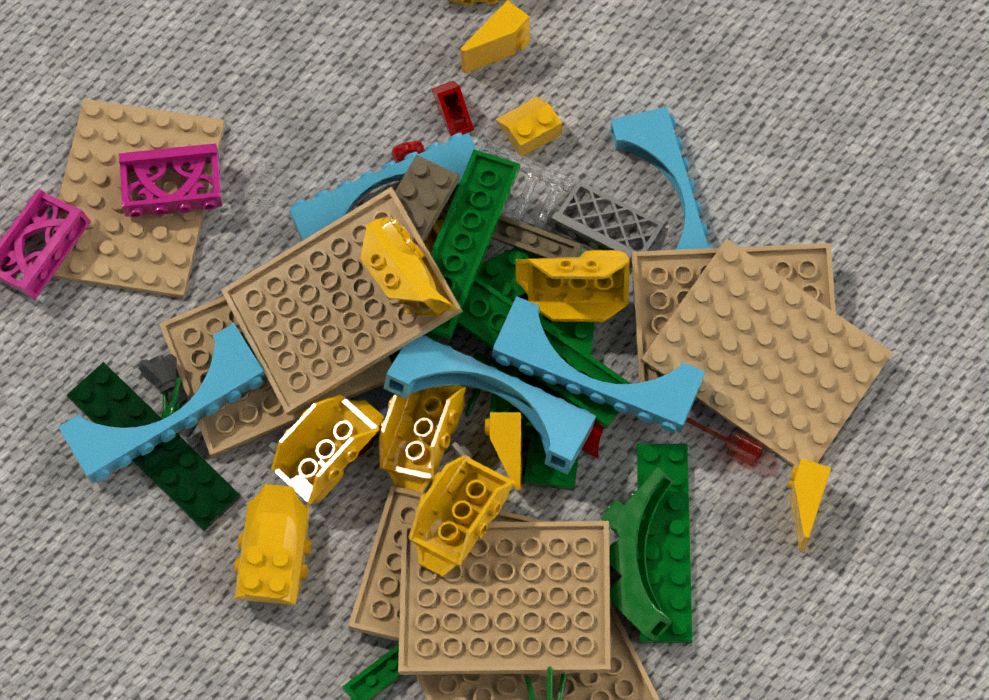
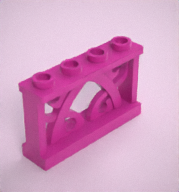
M216 143L119 153L122 209L125 216L139 218L147 214L165 215L168 212L176 211L188 213L195 209L214 210L217 207L223 206L220 161ZM212 163L213 177L203 174L206 164ZM182 166H190L187 170L192 173L183 171L181 169ZM174 167L177 174L188 180L176 192L169 194L158 188L153 182L158 181L165 174L167 168ZM159 169L155 175L149 170ZM135 171L139 181L129 185L128 172ZM199 180L209 182L212 185V191L210 193L197 194V191L200 189L206 190L203 184L198 183ZM143 186L144 188L138 192L137 196L145 195L146 200L133 201L131 199L132 192L136 188Z
M38 189L0 240V281L36 300L89 226L91 220L81 209L73 207ZM48 207L53 208L51 219H49V214L46 212ZM60 211L67 214L65 219H58ZM45 231L47 245L42 251L33 252L26 257L25 240L36 233ZM6 266H7V267H14V266H16V267H15L14 269H12L11 271L3 272V270H4V268H5ZM20 272L24 274L21 281L13 278Z

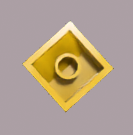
M538 97L496 119L497 124L520 157L529 154L562 135L561 120L552 107Z

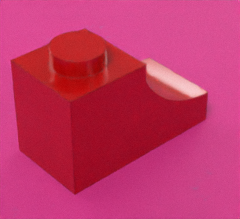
M450 81L432 88L438 111L445 122L450 137L458 133L463 135L474 131L460 85L455 81Z

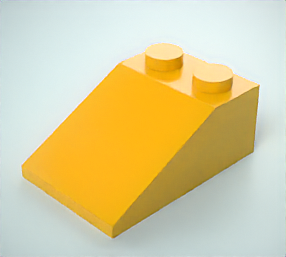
M507 0L460 48L462 71L464 73L515 55L519 49L524 50L530 43V16Z
M490 412V418H485V434L490 436V440L509 478L516 481L513 485L516 492H522L521 412Z
M801 458L799 466H793L787 488L792 489L790 501L800 552H805L831 467Z

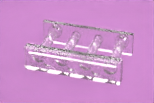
M484 138L479 151L520 163L519 171L527 174L528 178L515 209L513 210L505 206L501 215L550 232L552 227L546 225V221L559 193L563 191L568 193L574 179ZM543 181L550 184L549 188L551 189L537 220L523 213L536 184Z

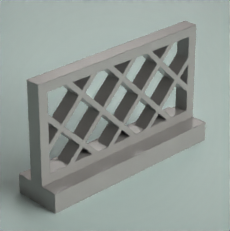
M578 180L559 211H556L552 216L549 231L581 244L588 251L617 250L626 253L630 259L629 272L632 273L631 252H635V250L630 248L629 243L641 241L642 251H649L665 223ZM581 190L589 194L591 200L578 202L576 195ZM605 202L611 205V211L600 213L597 204ZM593 205L596 214L583 216L581 207ZM576 209L579 217L570 218L564 215L567 210ZM627 213L632 216L633 221L621 223L619 215ZM614 216L617 225L605 227L602 218ZM598 219L600 228L591 229L587 227V221ZM649 224L656 229L653 233L643 234L640 226ZM636 227L638 236L627 238L624 229ZM620 231L622 239L613 240L607 234L608 232Z

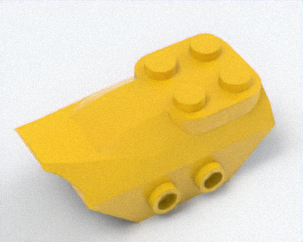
M389 217L381 218L366 224L360 260L389 299L402 300L398 303L400 306L404 304L411 305L417 315L438 317L446 311H458L451 302L437 292L434 280L422 260L425 254L411 240V235L395 217L393 219ZM417 301L421 303L423 308H431L432 310L428 312L421 310ZM410 308L403 309L405 313L413 314Z
M590 250L582 253L580 257L516 259V282L527 293L528 301L540 305L539 312L553 322H604L628 306L630 259L626 253L617 250Z
M460 385L438 386L409 394L407 399L397 394L391 397L388 403L386 418L380 425L379 450L380 468L388 472L395 487L423 493L429 483L433 481L444 450L450 444V436L455 432L465 405L464 393L467 387Z
M341 394L316 402L302 413L301 418L292 427L287 429L279 440L271 469L289 486L294 487V490L310 505L318 503L339 483L344 475V468L357 458L360 450L380 430L379 427L384 416L366 400H347Z
M464 455L446 464L442 471L437 472L434 476L432 486L428 492L423 493L420 497L409 534V539L414 543L417 551L418 564L441 577L456 566H461L478 538H482L485 535L488 524L500 512L508 499L509 491L516 481Z
M264 484L255 498L248 501L244 533H240L238 538V548L241 549L240 558L235 559L234 573H238L234 595L235 600L296 605L302 580H307L308 564L304 563L305 556L311 553L312 541L308 540L309 506L301 502L294 487Z

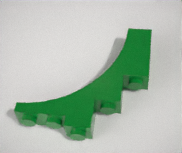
M659 467L647 476L646 481L637 491L630 495L626 504L617 499L615 503L606 509L605 514L600 518L602 521H609V527L620 537L609 546L610 565L622 576L610 587V601L646 637L653 641H656L672 623L654 596L646 566L647 538L654 513L666 491L675 481Z

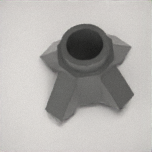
M168 354L165 357L159 355L150 360L145 359L139 362L138 369L141 371L140 374L155 385L156 389H159L160 394L174 390L177 380V358L174 355Z

